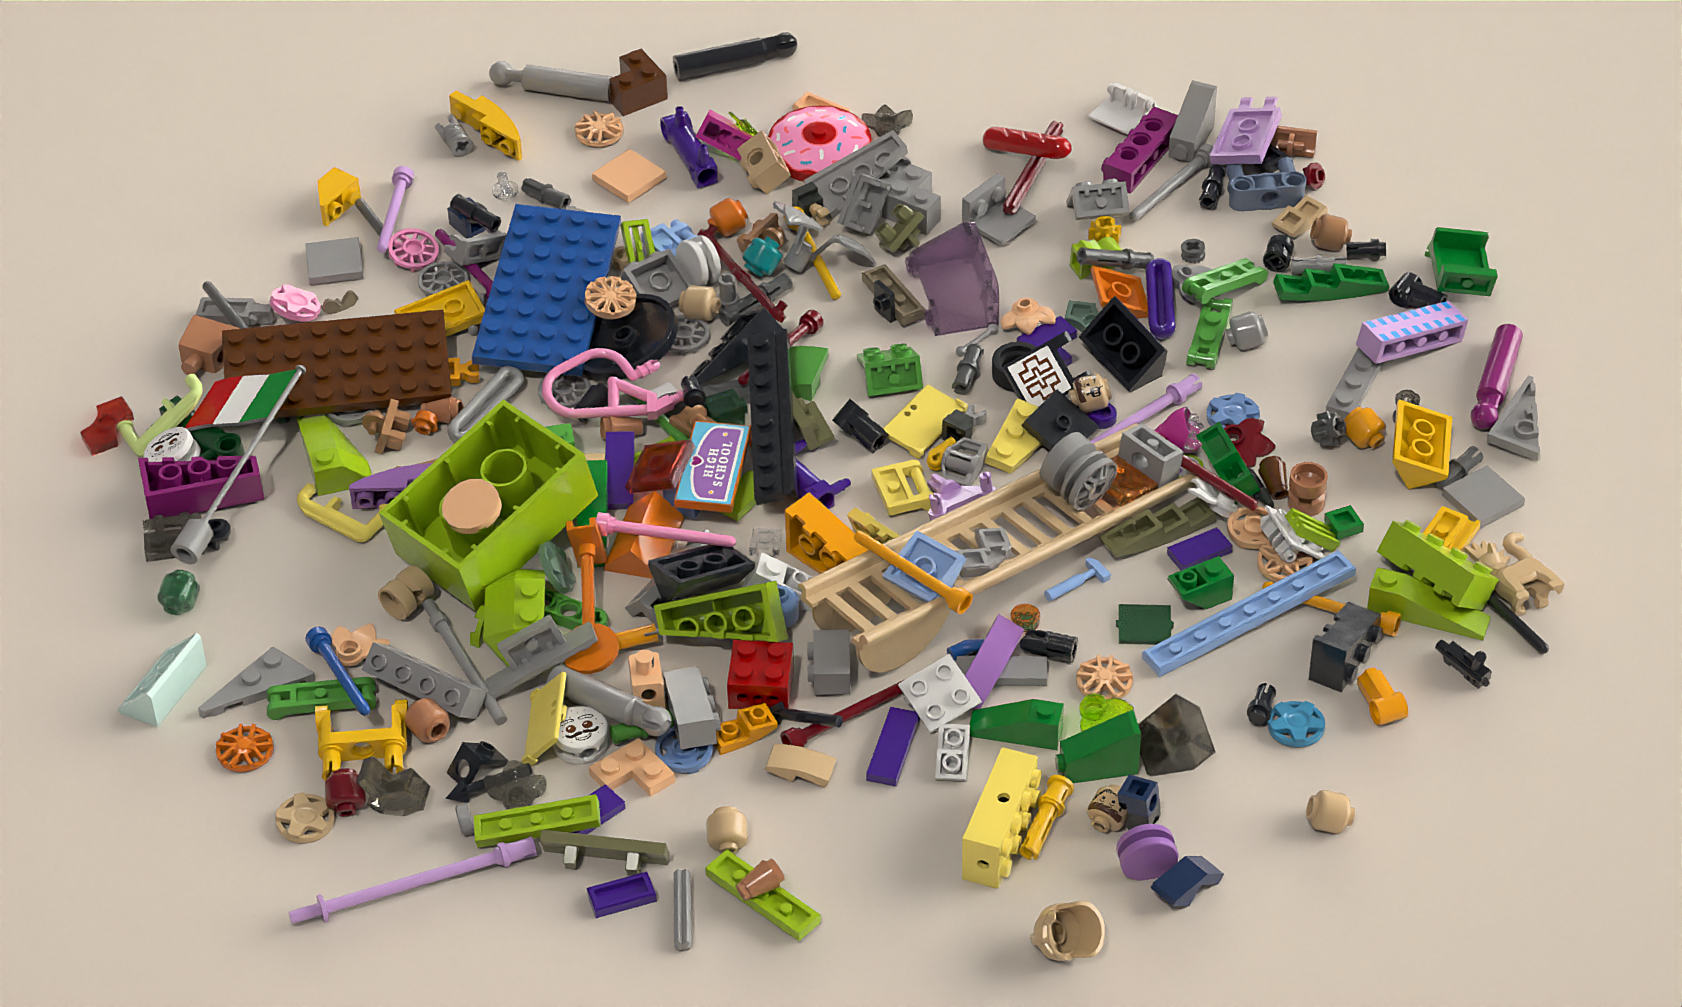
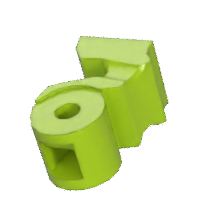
M1112 237L1102 238L1098 242L1094 239L1092 241L1080 240L1078 243L1072 244L1069 266L1078 278L1082 280L1091 273L1092 265H1080L1077 262V252L1081 247L1122 251V249ZM1102 266V268L1110 270L1116 268L1112 266Z

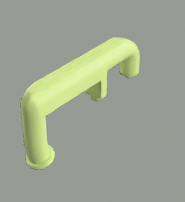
M195 374L186 376L185 383L191 390L175 406L167 398L161 401L167 411L140 438L133 430L132 421L124 420L118 423L117 430L121 432L122 437L137 456L144 457L146 447L157 435L176 427L196 407L202 395V384Z

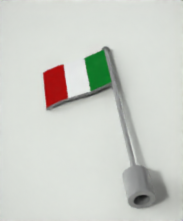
M303 365L296 366L295 370L274 374L237 376L215 381L185 428L188 431L207 427L240 426L265 421L203 519H189L171 546L172 554L179 561L186 564H195L213 537V531L208 521L301 374L306 373V368Z

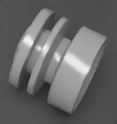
M1075 432L1064 437L1051 449L1044 459L1039 473L1040 478L1056 492L1061 491V497L1068 501L1075 509L1084 510L1096 503L1106 493L1113 483L1118 469L1114 461L1107 458V455L1102 451H1096V446L1081 433Z

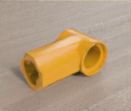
M1375 667L1368 668L1357 677V685L1369 703L1371 718L1377 726L1408 717V705L1404 695L1399 691L1394 692L1381 670H1377Z

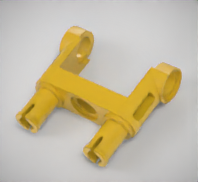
M395 700V703L391 705L392 727L333 732L328 705L315 706L318 756L322 760V779L326 781L333 771L341 769V761L384 758V774L393 778V767H396V777L401 776L404 771L403 754L407 750L405 715L409 709L408 700ZM365 742L369 743L370 745L367 747H358L355 744Z

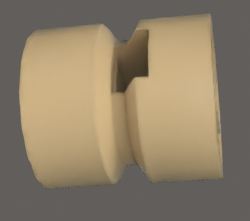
M410 565L396 575L395 580L389 581L378 591V599L388 614L395 619L403 620L415 611L417 606L422 605L424 600L433 595L434 586L426 573L420 568Z

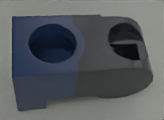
M1129 774L1117 793L1118 802L1127 805L1128 818L1125 821L1126 828L1130 830L1139 825L1155 824L1161 815L1158 782Z

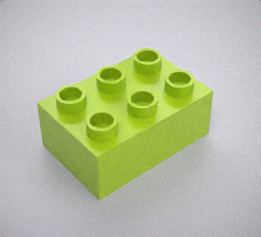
M502 399L379 512V515L396 555L410 565L420 568L432 581L476 611L485 603V587L510 572L521 569L539 552L541 544L551 541L566 527V521H572L598 496L583 452ZM469 479H483L491 483L499 493L502 503L499 517L487 529L486 527L479 529L478 533L461 534L452 530L443 517L442 504L444 497L451 488L460 482Z

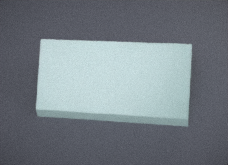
M196 633L166 649L117 710L121 714L158 727L207 666L201 637Z

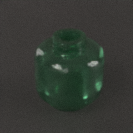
M180 569L174 570L163 577L157 593V600L164 607V611L171 615L189 612L194 608L200 591V585L192 573Z

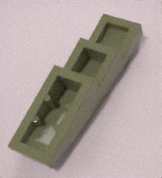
M1196 497L1180 507L1173 502L1155 513L1146 509L1101 534L1099 539L1115 558L1153 549L1192 534L1215 522L1216 515L1204 500Z

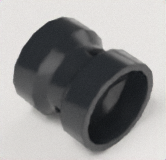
M1278 234L1272 236L1268 241L1267 250L1263 256L1264 266L1273 272L1285 271L1289 267L1294 251L1293 241L1285 235Z

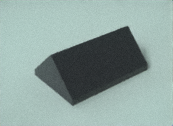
M1113 296L1079 335V338L1129 392H1133L1162 377L1168 351L1116 296Z
M705 545L648 560V567L662 602L666 603L738 584L755 568V562L734 547Z

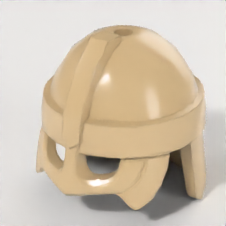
M1090 902L1057 903L1046 907L1040 913L1035 922L1033 933L1030 934V940L1032 944L1040 948L1046 957L1052 960L1069 961L1074 958H1088L1097 955L1101 950L1105 938V926L1099 910Z

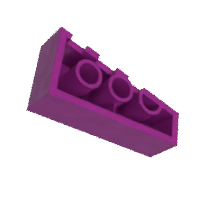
M219 456L216 461H208L203 459V457H192L191 461H175L174 457H162V462H149L148 458H138L150 521L209 510L243 456ZM249 456L217 508L265 500L256 456Z

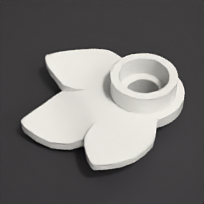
M1194 478L1190 481L1195 483L1198 488H1189L1188 492L1210 503L1209 507L1214 512L1230 517L1232 512L1235 513L1238 507L1234 504L1235 500L1222 492L1214 490L1201 479Z

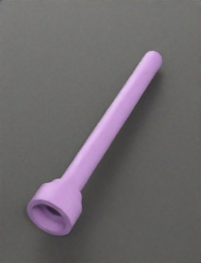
M399 166L393 172L392 183L395 188L377 245V250L380 253H384L388 249L404 191L413 183L414 172L407 166Z

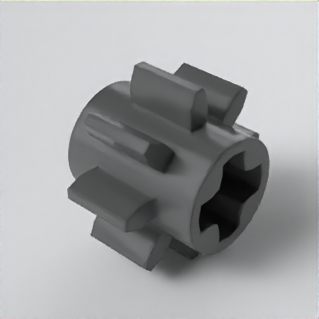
M1326 411L1317 414L1318 420L1312 422L1311 425L1313 439L1320 443V446L1328 445V447L1339 445V438L1345 437L1346 424L1343 418L1337 416L1336 412L1330 414Z

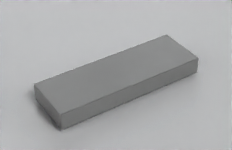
M957 656V666L964 675L975 656ZM1010 656L995 685L1047 686V657Z

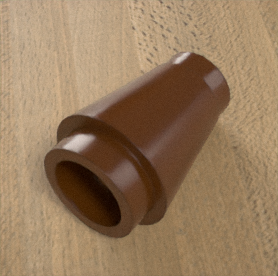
M1278 456L1264 458L1259 464L1258 473L1272 499H1284L1288 495L1286 463Z

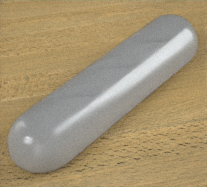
M511 366L501 368L450 422L447 430L449 438L455 443L502 399L508 401L523 384L524 376L522 372Z

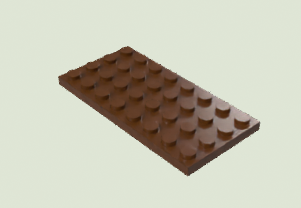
M444 310L222 330L224 379L237 376L274 374L295 370L298 365H303L306 368V373L301 374L274 418L389 407L391 399L398 400V406H405L452 397Z

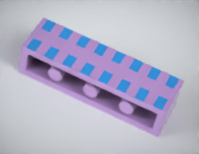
M1446 301L1362 322L1356 345L1377 364L1462 342L1469 319L1451 302Z

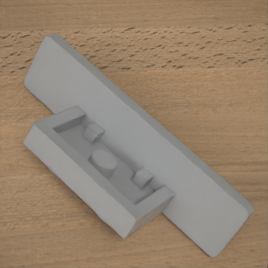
M549 614L497 643L499 651L509 666L485 680L489 694L494 698L508 694L518 685L536 678L540 673L552 666L563 663L565 659L577 652L588 649L593 643L598 641L592 624L587 622L563 635Z

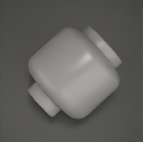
M1253 311L1232 317L1229 322L1230 328L1226 329L1230 345L1236 344L1240 351H1246L1263 345L1265 337L1268 336L1262 315L1257 316Z

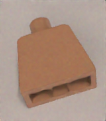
M194 315L178 345L181 362L183 363L181 365L182 371L187 375L196 374L199 369L210 373L220 371L224 367L222 330L240 328Z

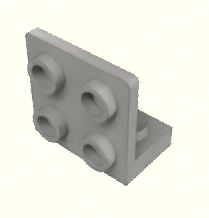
M996 173L962 198V223L1002 246L1034 223L1036 215L1022 207H1019L1014 215L1003 212V203L1006 199L1005 177Z
M1117 179L1104 180L1102 184L1094 185L1091 182L1077 183L1076 186L1072 187L1066 200L1067 206H1074L1075 220L1095 219L1100 216H1124L1130 213L1126 182H1118Z

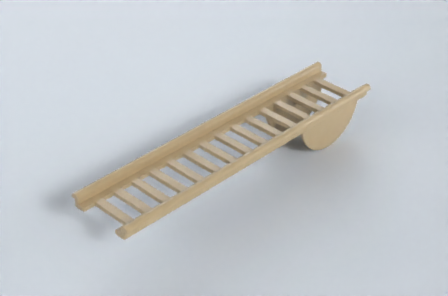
M1134 423L1093 443L1096 446V451H1102L1107 455V458H1110L1117 464V475L1142 493L1134 498L1113 482L1106 492L1121 503V505L1115 508L1100 498L1091 506L1100 515L1094 518L1090 517L1083 510L1075 509L1068 501L1061 497V493L1056 492L1040 478V469L904 533L883 545L899 554L917 530L954 551L959 549L950 541L958 537L973 549H979L974 538L975 534L972 531L979 527L982 529L1001 528L993 520L1003 517L1038 546L1028 549L1006 531L1012 545L1011 552L1016 556L1009 560L1005 559L998 568L982 576L973 577L965 582L957 577L953 585L956 588H964L974 596L1195 486L1196 484L1190 481L1198 477L1188 473L1160 488H1154L1119 462L1117 458L1122 433L1138 425ZM1043 496L1046 497L1080 525L1070 528L1036 500ZM1023 506L1059 535L1050 539L1014 510ZM869 550L800 583L798 587L802 590L801 600L812 609L813 620L818 628L821 630L849 629V632L858 629L862 633L853 636L851 642L856 646L857 657L861 664L873 672H887L903 666L921 653L940 631L951 609L942 596L927 603H919L903 589L883 579L882 575L891 564ZM893 598L906 611L897 615L886 605ZM878 615L884 622L874 626L869 621Z

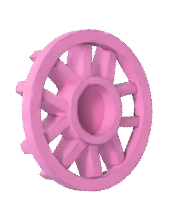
M412 228L395 233L389 241L388 252L389 258L394 261V265H400L414 272L415 269H423L434 263L438 257L439 247L431 234ZM414 234L412 239L405 235ZM418 235L424 237L421 241L417 239ZM428 240L431 242L432 245L426 244ZM414 260H418L419 263L414 264Z

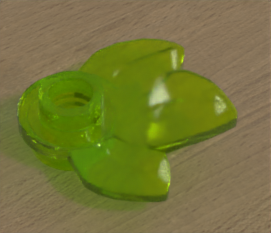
M728 112L735 120L737 127L752 136L758 133L745 118L739 120L734 113Z
M1089 694L1084 697L1079 705V713L1082 717L1080 729L1081 731L1089 729L1122 713L1132 711L1134 707L1119 698L1106 700L1100 694Z

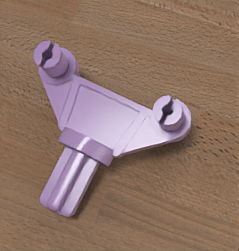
M983 472V474H979L981 486H960L954 480H946L942 476L932 474L931 479L927 481V485L936 493L929 495L931 509L929 510L930 521L996 490L992 486L991 473Z

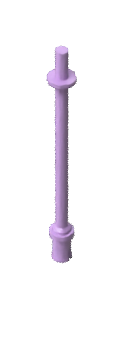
M1192 373L1179 383L1168 385L1166 394L1095 437L1090 442L1095 443L1134 423L1139 424L1171 403L1180 405L1185 402L1187 396L1202 388V382L1194 384L1200 378Z
M532 836L508 844L501 842L497 843V847L494 848L493 852L327 901L319 894L316 895V904L289 911V918L291 924L321 916L325 923L329 921L328 913L493 864L502 865L504 868L511 865V862L537 856L536 846Z

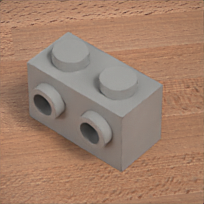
M849 629L813 630V642H807L808 660H813V664H807L808 683L814 682V695L850 694Z

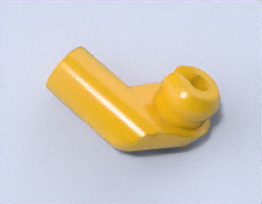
M952 436L929 451L927 465L931 470L938 471L941 469V460L946 448L956 443Z

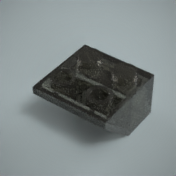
M1178 694L1173 695L1138 724L1141 732L1140 755L1146 773L1151 777L1194 770L1216 752L1200 707Z

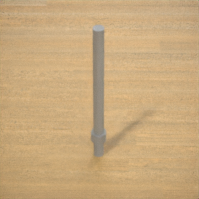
M428 598L424 600L422 605L430 617L429 622L435 632L441 634L470 683L488 691L483 703L497 725L504 724L507 721V717L495 698L489 694L487 685L450 628L448 617L438 609L433 599Z

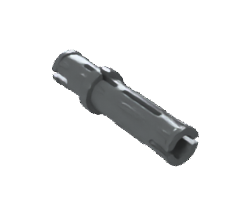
M1081 247L1077 252V262L1080 265L1121 267L1123 270H1131L1132 268L1146 269L1148 262L1154 259V255L1151 252H1134L1132 249L1127 248L1117 251Z
M782 273L768 283H761L758 287L773 302L776 296L791 289L793 284L790 277L786 273ZM750 293L724 310L719 311V318L725 326H730L743 314L752 312L762 305Z

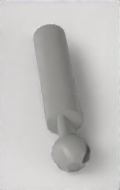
M505 61L494 63L489 70L490 79L498 86H506L514 81L521 82L524 90L611 102L609 79L612 76L528 64L523 70H516Z
M558 665L553 668L548 676L547 683L561 672H566L564 699L580 706L590 707L604 716L627 726L635 725L640 727L651 736L664 735L671 727V715L663 707L646 704L640 697L571 668Z

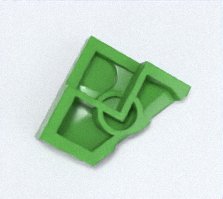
M816 346L790 347L792 391L796 398L802 397L805 400H813L820 385V374L829 357V348Z

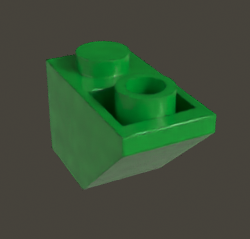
M1219 556L1171 574L1167 578L1182 599L1204 609H1209L1232 600L1234 574Z

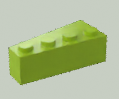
M776 580L654 605L660 635L761 640L767 642H780L788 639Z

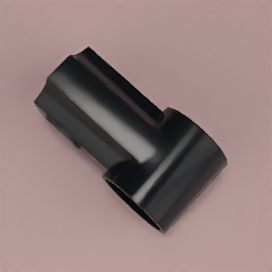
M1411 272L1404 273L1388 292L1393 304L1402 308L1407 307L1409 304L1422 308L1448 300V295L1423 285L1420 277Z
M849 398L832 421L847 434L853 435L874 453L884 446L889 434L879 424L869 418V414Z

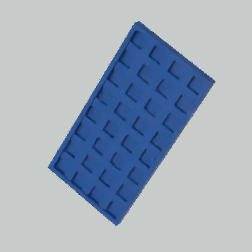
M515 204L472 353V364L495 367L511 366L521 370L548 373L557 365L589 350L597 316L590 312L585 305V291L591 281L594 282L599 277H608L620 230L621 216ZM585 362L563 374L582 376Z

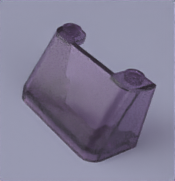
M974 221L962 222L909 252V257L905 258L907 273H912L914 278H920L928 300V310L924 311L926 325L932 327L935 336L987 328L990 324L999 326L998 281Z

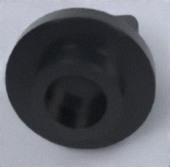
M211 519L208 523L213 531V537L207 546L218 551L220 549L219 542L229 539L231 527L224 519Z

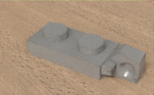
M210 297L201 298L196 312L197 316L224 324H231ZM225 298L246 325H255L257 323L259 325L273 324L275 315L270 304L256 303L253 298Z

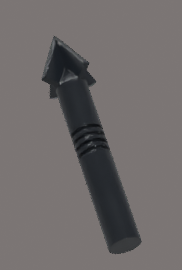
M783 701L769 708L778 725L783 720L839 728L843 722L840 715L785 708Z
M529 763L467 785L460 780L445 799L469 803L470 796L532 775V768Z

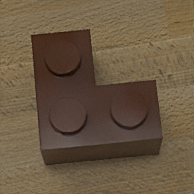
M642 48L619 57L620 75L610 78L609 85L611 104L622 116L668 99L666 74Z

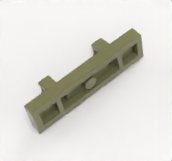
M542 830L540 843L543 846L544 852L564 854L563 864L565 869L577 870L580 856L624 860L626 861L625 871H627L628 876L640 873L642 863L668 865L670 854L667 844L661 842Z

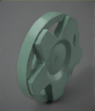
M551 541L541 544L539 546V558L548 580L561 594L572 591L576 578L569 568L566 553L561 547L558 548Z

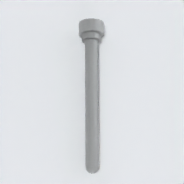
M1205 143L1195 151L1194 159L1130 212V219L1137 221L1200 167L1212 165L1209 155L1213 146Z

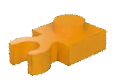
M448 358L451 386H460V380H466L469 383L480 382L479 372H472L480 371L478 364H472V360L465 364H460V358Z

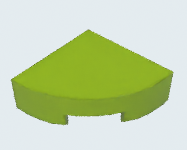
M483 605L478 608L474 617L479 619L475 632L470 631V645L480 648L484 642Z

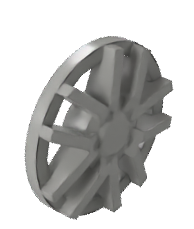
M451 261L432 263L423 268L418 275L419 288L426 294V297L469 280L467 270L458 263ZM439 267H444L445 270H439V271H438L437 268H439Z
M684 315L676 316L678 321L684 322L682 324L678 323V333L669 350L681 352V355L691 351L695 354L697 349L708 344L709 327L705 321L687 319Z
M561 374L558 376L561 377L560 380H555L552 384V395L562 406L567 408L575 407L590 388V383L584 375ZM566 376H571V379L567 380ZM543 378L538 385V395L541 403L546 404L542 396Z

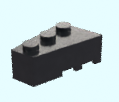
M1347 602L1334 616V621L1336 622L1333 626L1330 624L1324 626L1323 632L1326 633L1322 637L1316 635L1313 638L1308 680L1341 693L1348 682H1354L1358 673V666L1360 663H1366L1370 655L1371 646L1379 643L1383 633V628L1380 627V613L1351 602Z

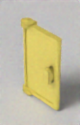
M927 384L883 429L889 434L888 439L909 450V454L913 457L920 459L924 452L942 434V420L956 409L965 413L968 405L958 398L954 400Z
M561 672L541 689L536 688L530 693L531 709L525 754L522 756L521 765L529 763L530 766H533L538 762L536 758L558 741L560 722H564L567 713V706L563 705L566 672Z

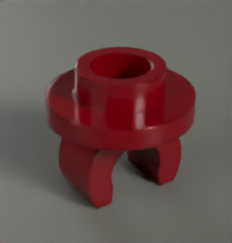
M1310 163L1302 169L1306 177V186L1308 185L1311 189H1319L1323 185L1325 171L1319 163Z

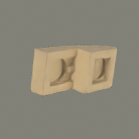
M1306 195L1294 208L1288 205L1272 222V226L1291 237L1299 236L1312 227L1316 218H1320L1323 214H1328L1327 206Z
M774 744L765 770L791 782L794 781L796 776H799L825 788L830 780L836 758L804 747Z

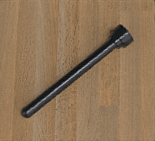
M1492 592L1487 604L1540 654H1546L1549 651V645Z

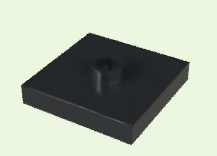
M1058 389L1021 425L1049 451L1060 440L1071 433L1079 432L1088 439L1099 427Z

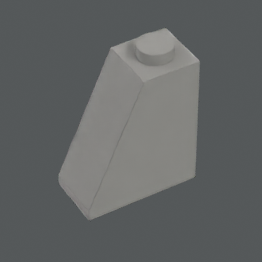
M1194 80L1190 83L1170 135V158L1190 163L1194 159L1195 151L1205 144L1214 128L1217 86Z

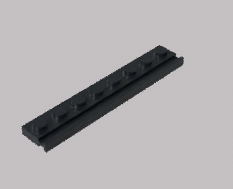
M782 329L783 332L778 334L772 331L747 337L754 499L757 505L785 500V497L793 495V498L798 497L790 341L787 329Z

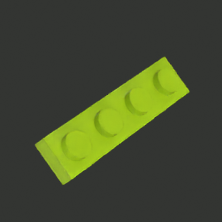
M596 794L474 815L475 843L478 848L497 845V843L515 842L529 836L539 838L541 837L542 830L574 832L601 827L599 800Z
M728 849L705 867L707 877L798 941L803 939L821 923V914L781 886L744 901L735 885L754 868Z

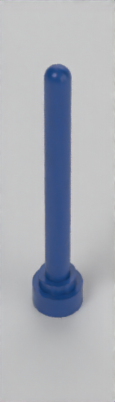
M320 626L310 629L306 634L305 641L311 651L322 655L358 712L363 716L368 715L371 708L332 650V638L328 631Z

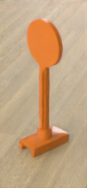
M595 517L589 518L590 525L574 527L572 521H566V530L578 567H581L582 625L590 622L598 638V641L593 643L588 649L577 652L563 662L566 667L583 674H594L609 667L617 658L620 647L617 635L610 627L595 623L594 565L607 563V553Z

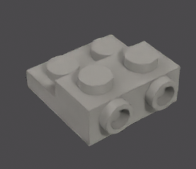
M670 249L662 252H653L647 259L638 263L633 261L627 264L621 275V280L628 281L633 286L636 294L659 296L666 300L671 307L679 304L681 292L686 291L690 285H693Z

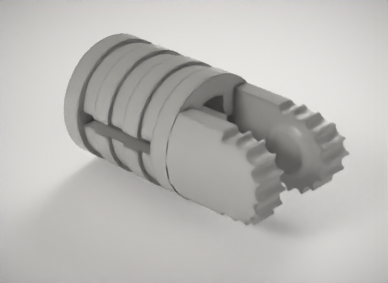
M450 114L447 117L451 124L444 128L443 125L437 123L435 129L448 145L452 154L461 157L471 151L473 142L457 118Z

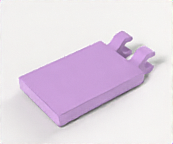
M1242 97L1238 109H1230L1209 155L1211 164H1262L1282 117L1280 107L1276 108L1278 98L1266 97L1263 108H1251L1253 98Z

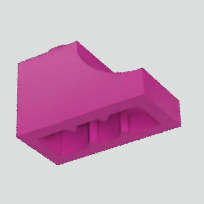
M710 109L695 137L740 160L742 158L737 148L753 136L737 127L733 121Z

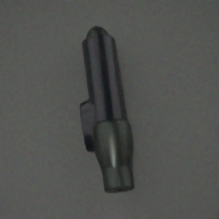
M1249 469L1260 488V491L1252 496L1255 500L1263 503L1264 506L1267 505L1273 508L1274 502L1269 491L1264 487L1255 471Z

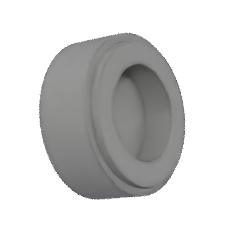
M468 803L456 805L455 810L462 835L474 833V824Z

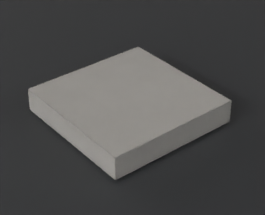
M359 237L305 243L310 285L364 279Z
M1488 465L1444 487L1442 491V496L1461 513L1469 516V520L1473 522L1476 520L1481 521L1480 528L1521 508L1525 503V498Z

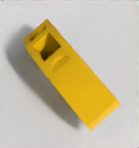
M457 90L449 95L451 114L474 129L479 130L481 141L518 161L522 159L519 132L514 122L498 105L483 95L476 100Z

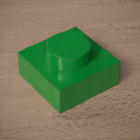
M1351 505L1324 514V522L1328 524L1330 531L1335 534L1337 540L1363 532L1364 523Z

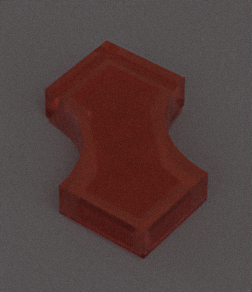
M122 396L97 405L98 414L95 421L89 427L81 430V439L92 456L118 447V423L124 420H134L133 412Z

